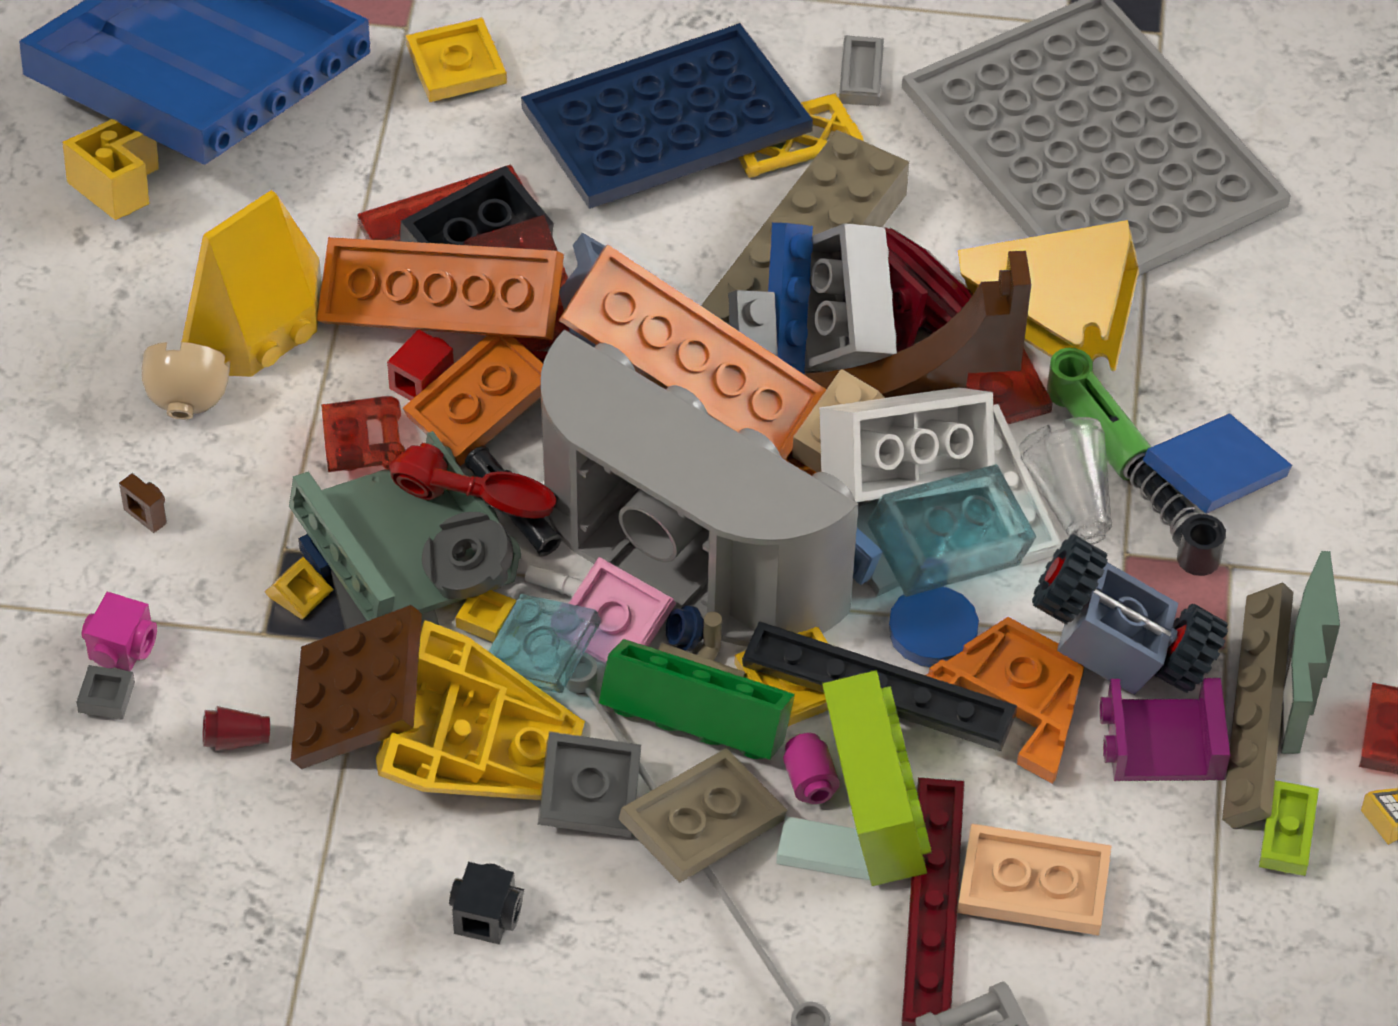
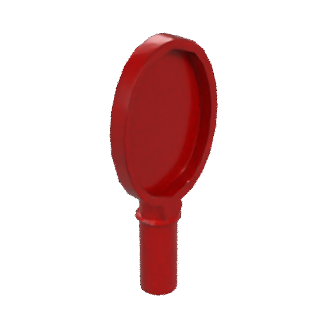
M434 467L430 480V485L464 493L466 496L471 495L482 498L496 509L515 517L544 518L553 512L556 504L554 493L548 487L530 477L512 472H491L481 478L469 477Z

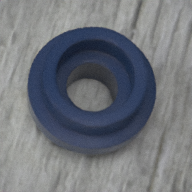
M684 606L681 609H674L670 613L666 622V637L670 644L676 645L677 648L684 651H692L703 639L704 619L698 608Z

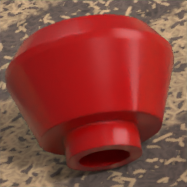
M421 443L420 446L412 445L390 463L389 468L391 478L398 487L415 497L431 500L441 496L445 491V488L430 485L433 469L435 467L447 471L448 465L443 459L444 454L441 450L431 444Z

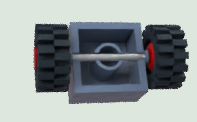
M1070 535L1068 540L1065 539L1061 544V548H1057L1053 554L1052 561L1047 563L1046 571L1040 576L1038 580L1040 584L1035 588L1033 593L1035 596L1032 598L1034 607L1064 623L1057 651L1109 681L1110 679H1120L1121 688L1134 695L1153 675L1184 693L1193 691L1196 684L1200 685L1204 674L1210 672L1212 662L1214 660L1217 661L1220 655L1218 651L1224 646L1226 641L1223 638L1228 634V623L1196 604H1190L1188 609L1185 608L1181 612L1180 618L1176 617L1175 619L1178 602L1108 563L1106 552L1077 535Z

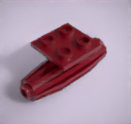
M886 227L890 284L893 294L892 306L894 328L896 331V350L898 353L913 346L917 330L921 326L932 335L947 324L973 296V293L929 250L891 227L888 229Z

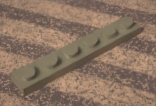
M1283 582L1246 596L1230 742V758L1222 820L1233 829L1271 817L1294 593Z

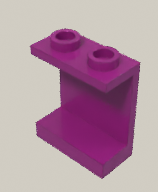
M1203 678L1198 699H1122L1120 679H1110L1108 696L1100 697L1099 715L1100 723L1108 724L1109 735H1104L1103 757L1105 763H1112L1114 781L1225 780L1230 758V748L1221 678Z

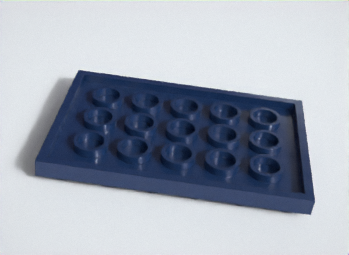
M741 23L521 97L523 112L589 209L813 132V119Z

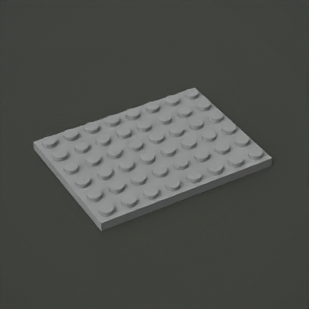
M1078 0L902 77V89L1028 237L1128 220L1137 255L1138 276L1288 207L1291 194L1113 0Z

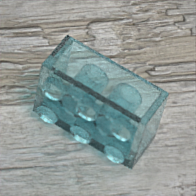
M997 464L883 494L867 522L905 597L1020 565L1037 538Z

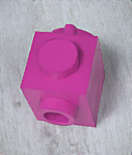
M108 591L94 614L90 613L86 617L82 627V639L85 640L89 660H93L105 668L115 667L125 671H131L137 660H145L149 656L157 635V624L151 621L149 604Z

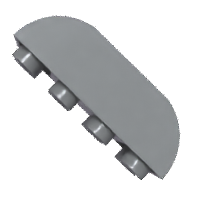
M563 330L546 355L540 381L544 485L554 493L556 498L555 507L548 518L556 533L561 536L562 541L572 551L591 563L595 564L598 557L670 596L676 602L672 611L674 609H681L684 606H694L699 609L703 619L708 612L719 613L722 617L721 641L748 647L759 621L794 633L819 627L822 634L841 622L850 613L859 505L855 502L849 488L831 474L817 472L811 476L782 459L775 445L762 433L750 428H744L737 432L709 416L702 402L689 390L677 385L669 386L665 390L638 374L627 356L616 347L607 343H599L593 347Z

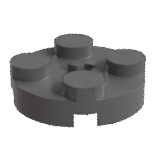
M464 512L454 515L439 525L442 531L435 536L433 541L429 536L424 544L422 551L423 569L431 583L444 598L464 599L476 597L489 590L501 588L508 580L507 571L513 559L512 541L504 527L499 522L490 520L487 514ZM472 548L474 550L475 556L466 562L458 561V558L465 556L467 549Z

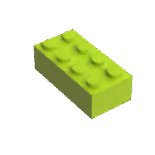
M877 670L823 683L856 831L871 886L926 874L923 855L932 853L891 686L881 688Z

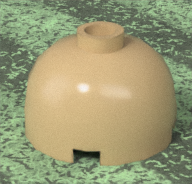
M167 342L147 347L143 354L142 382L148 398L161 409L167 410L168 416L181 420L191 419L193 414H199L214 407L224 395L229 379L230 362L228 361L224 364L225 355L207 346L181 342L180 350H166Z

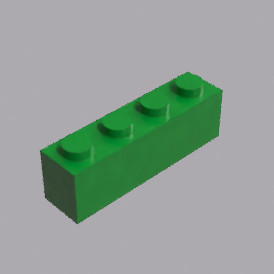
M623 639L608 654L598 704L612 708L616 714L621 716H637L653 721L657 727L664 730H680L695 735L706 744H723L738 749L749 758H766L771 760L784 744L795 694Z

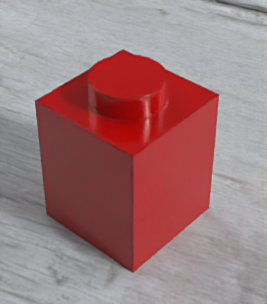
M418 329L387 361L389 389L411 401L454 364L453 348L443 339L432 337Z

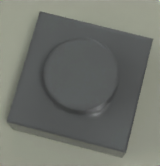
M88 665L76 701L78 713L123 720L135 684L133 672Z

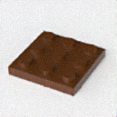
M408 605L301 646L290 761L300 769L389 738L392 733L400 734L414 729L422 613L414 606Z

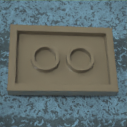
M725 748L622 807L619 820L664 868L681 883L782 823L787 809Z

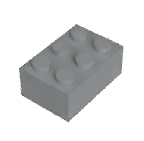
M844 223L813 235L805 370L834 371L846 369L896 354V331L894 328L892 306L893 294L890 284L889 250L885 227Z

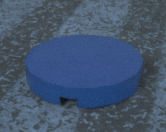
M927 585L917 587L900 596L891 608L889 620L890 639L893 647L905 659L920 666L931 667L932 663H937L942 659L948 661L962 652L964 645L977 637L979 618L974 605L963 594L943 586Z

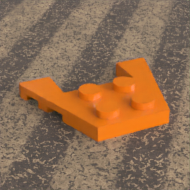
M1006 617L966 643L962 652L948 661L942 659L929 667V673L926 676L1017 705L1015 717L1037 728L1018 753L1017 765L1053 784L1058 774L1085 666L1058 652L1059 643L1010 617Z

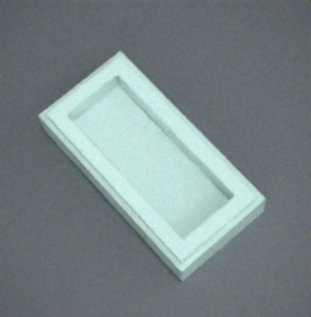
M785 816L776 864L865 880L870 879L855 828Z

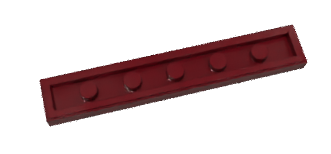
M918 777L917 795L932 853L923 855L927 873L911 877L901 1026H916L917 1017L929 1012L935 1016L952 1008L965 781Z

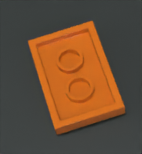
M487 335L407 403L403 410L406 416L426 435L428 432L434 431L441 443L451 449L455 462L461 466L465 463V459L471 451L477 447L485 446L541 397L540 381L543 363L514 337Z

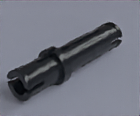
M486 446L475 448L465 459L467 468L476 477L483 478L491 472H511L510 470L503 469ZM507 514L537 550L536 552L539 556H547L560 546L562 542L561 536L555 532L545 518H521Z

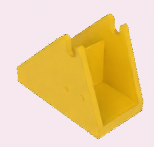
M1128 220L958 250L961 276L973 294L981 282L998 281L999 270H1006L1008 251H1026L1032 286L1024 341L1051 358L1060 349L1077 348L1086 352L1092 361L1098 357L1107 358L1110 370L1115 371L1117 369L1139 274L1137 255Z

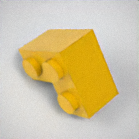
M111 119L62 142L67 183L114 220L127 216L150 204L147 175L159 170L157 141Z

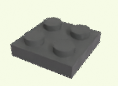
M549 732L546 743L537 825L631 837L632 833L619 820L622 807L636 800L641 745Z

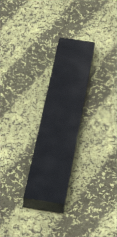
M761 621L758 622L742 658L744 667L824 693L823 683L877 670L881 688L891 686L898 718L998 751H1002L1017 714V705Z

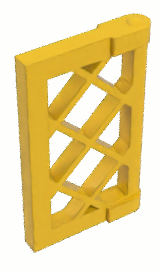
M833 93L801 102L813 119V125L825 128L820 138L804 134L787 140L782 149L770 146L738 157L748 178H752L762 173L814 159L828 142L826 140L831 131L839 130L864 141L863 136L837 94ZM829 110L832 117L829 120L814 114ZM794 141L811 146L789 152ZM756 152L772 156V158L757 162L754 156Z

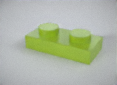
M1275 780L1271 817L1265 820L1258 867L1306 876L1319 788Z

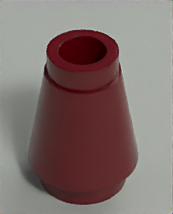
M216 706L215 710H204L203 747H214V751L217 752L269 744L270 716H261L221 706Z

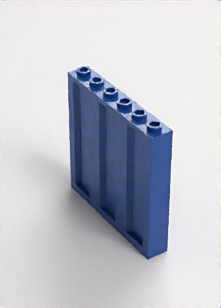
M84 0L19 40L23 75L203 165H206L370 54L369 19L328 0Z

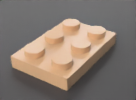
M971 823L957 913L1099 935L1112 845Z

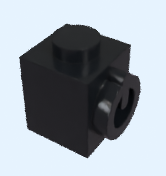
M468 862L463 878H455L449 897V905L453 906L452 917L455 935L500 945L504 930L514 931L521 912L524 889L515 887L513 871L505 870L497 864L486 863L482 865Z

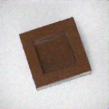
M133 473L119 483L124 511L153 533H156L167 524L164 508L165 497L156 485L151 482H143Z

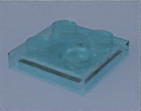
M520 594L489 652L538 688L562 694L602 619L596 609Z

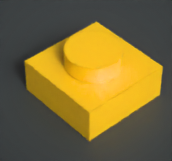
M489 590L476 597L467 598L455 617L456 628L497 643L517 611V600L493 590Z

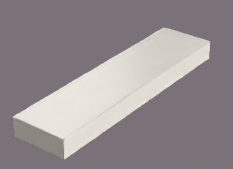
M998 404L993 405L995 480L985 481L983 484L1021 566L1053 557L1057 548H1061L1062 543Z

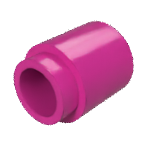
M802 733L792 737L785 745L783 760L795 797L799 801L810 804H821L828 801L838 790L840 781L827 744L814 733Z

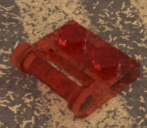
M382 396L321 404L328 472L352 471L358 468L381 465L385 469L390 470V463L406 450L400 442L398 420L401 417V405L395 397ZM377 419L381 423L383 443L370 445L367 420Z

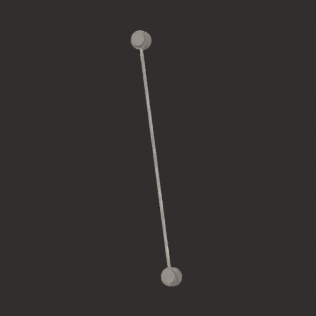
M574 652L567 655L561 662L562 684L573 693L582 694L586 692L617 740L627 743L604 706L598 704L599 699L592 690V687L597 682L596 660L584 652ZM640 762L639 773L652 791L657 787ZM710 867L704 868L703 871L793 1006L791 1026H830V1014L823 1005L816 1002L799 1004Z

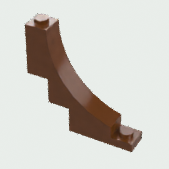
M1008 251L1006 270H999L998 281L981 282L965 306L947 324L932 335L891 356L843 370L878 390L884 398L952 388H966L968 373L1021 371L1032 286L1027 252ZM840 370L806 373L805 376L827 389Z

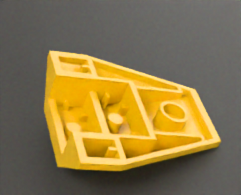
M270 190L203 234L181 342L207 346L224 354V364L228 361L230 362L229 376L252 377L263 368L272 366L282 355L295 346L307 342L317 332L318 328L317 314L322 285L320 260L274 191Z
M424 620L421 625L414 729L400 734L392 733L389 738L381 740L376 756L378 776L421 792L540 800L546 743L549 732L581 736L585 721L468 636Z

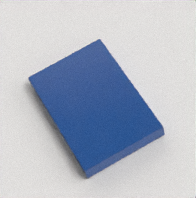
M1230 413L1148 448L1143 459L1148 466L1206 514L1287 477L1292 467L1291 463Z

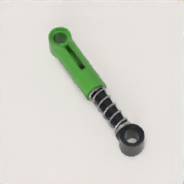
M1064 348L1054 353L1050 360L1047 381V395L1054 404L1064 407L1069 411L1119 477L1123 480H1130L1132 486L1140 488V495L1144 500L1150 501L1151 510L1160 513L1161 523L1170 526L1173 542L1178 547L1177 561L1180 567L1187 573L1197 576L1209 575L1216 571L1221 563L1226 539V529L1223 523L1211 515L1194 512V507H1188L1183 501L1184 495L1177 494L1169 482L1143 461L1148 448L1152 446L1092 372L1093 361L1086 352L1077 348Z

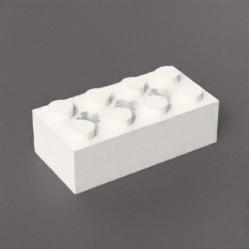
M952 388L819 407L821 472L831 474L842 481L853 494L855 502L995 480L993 392Z

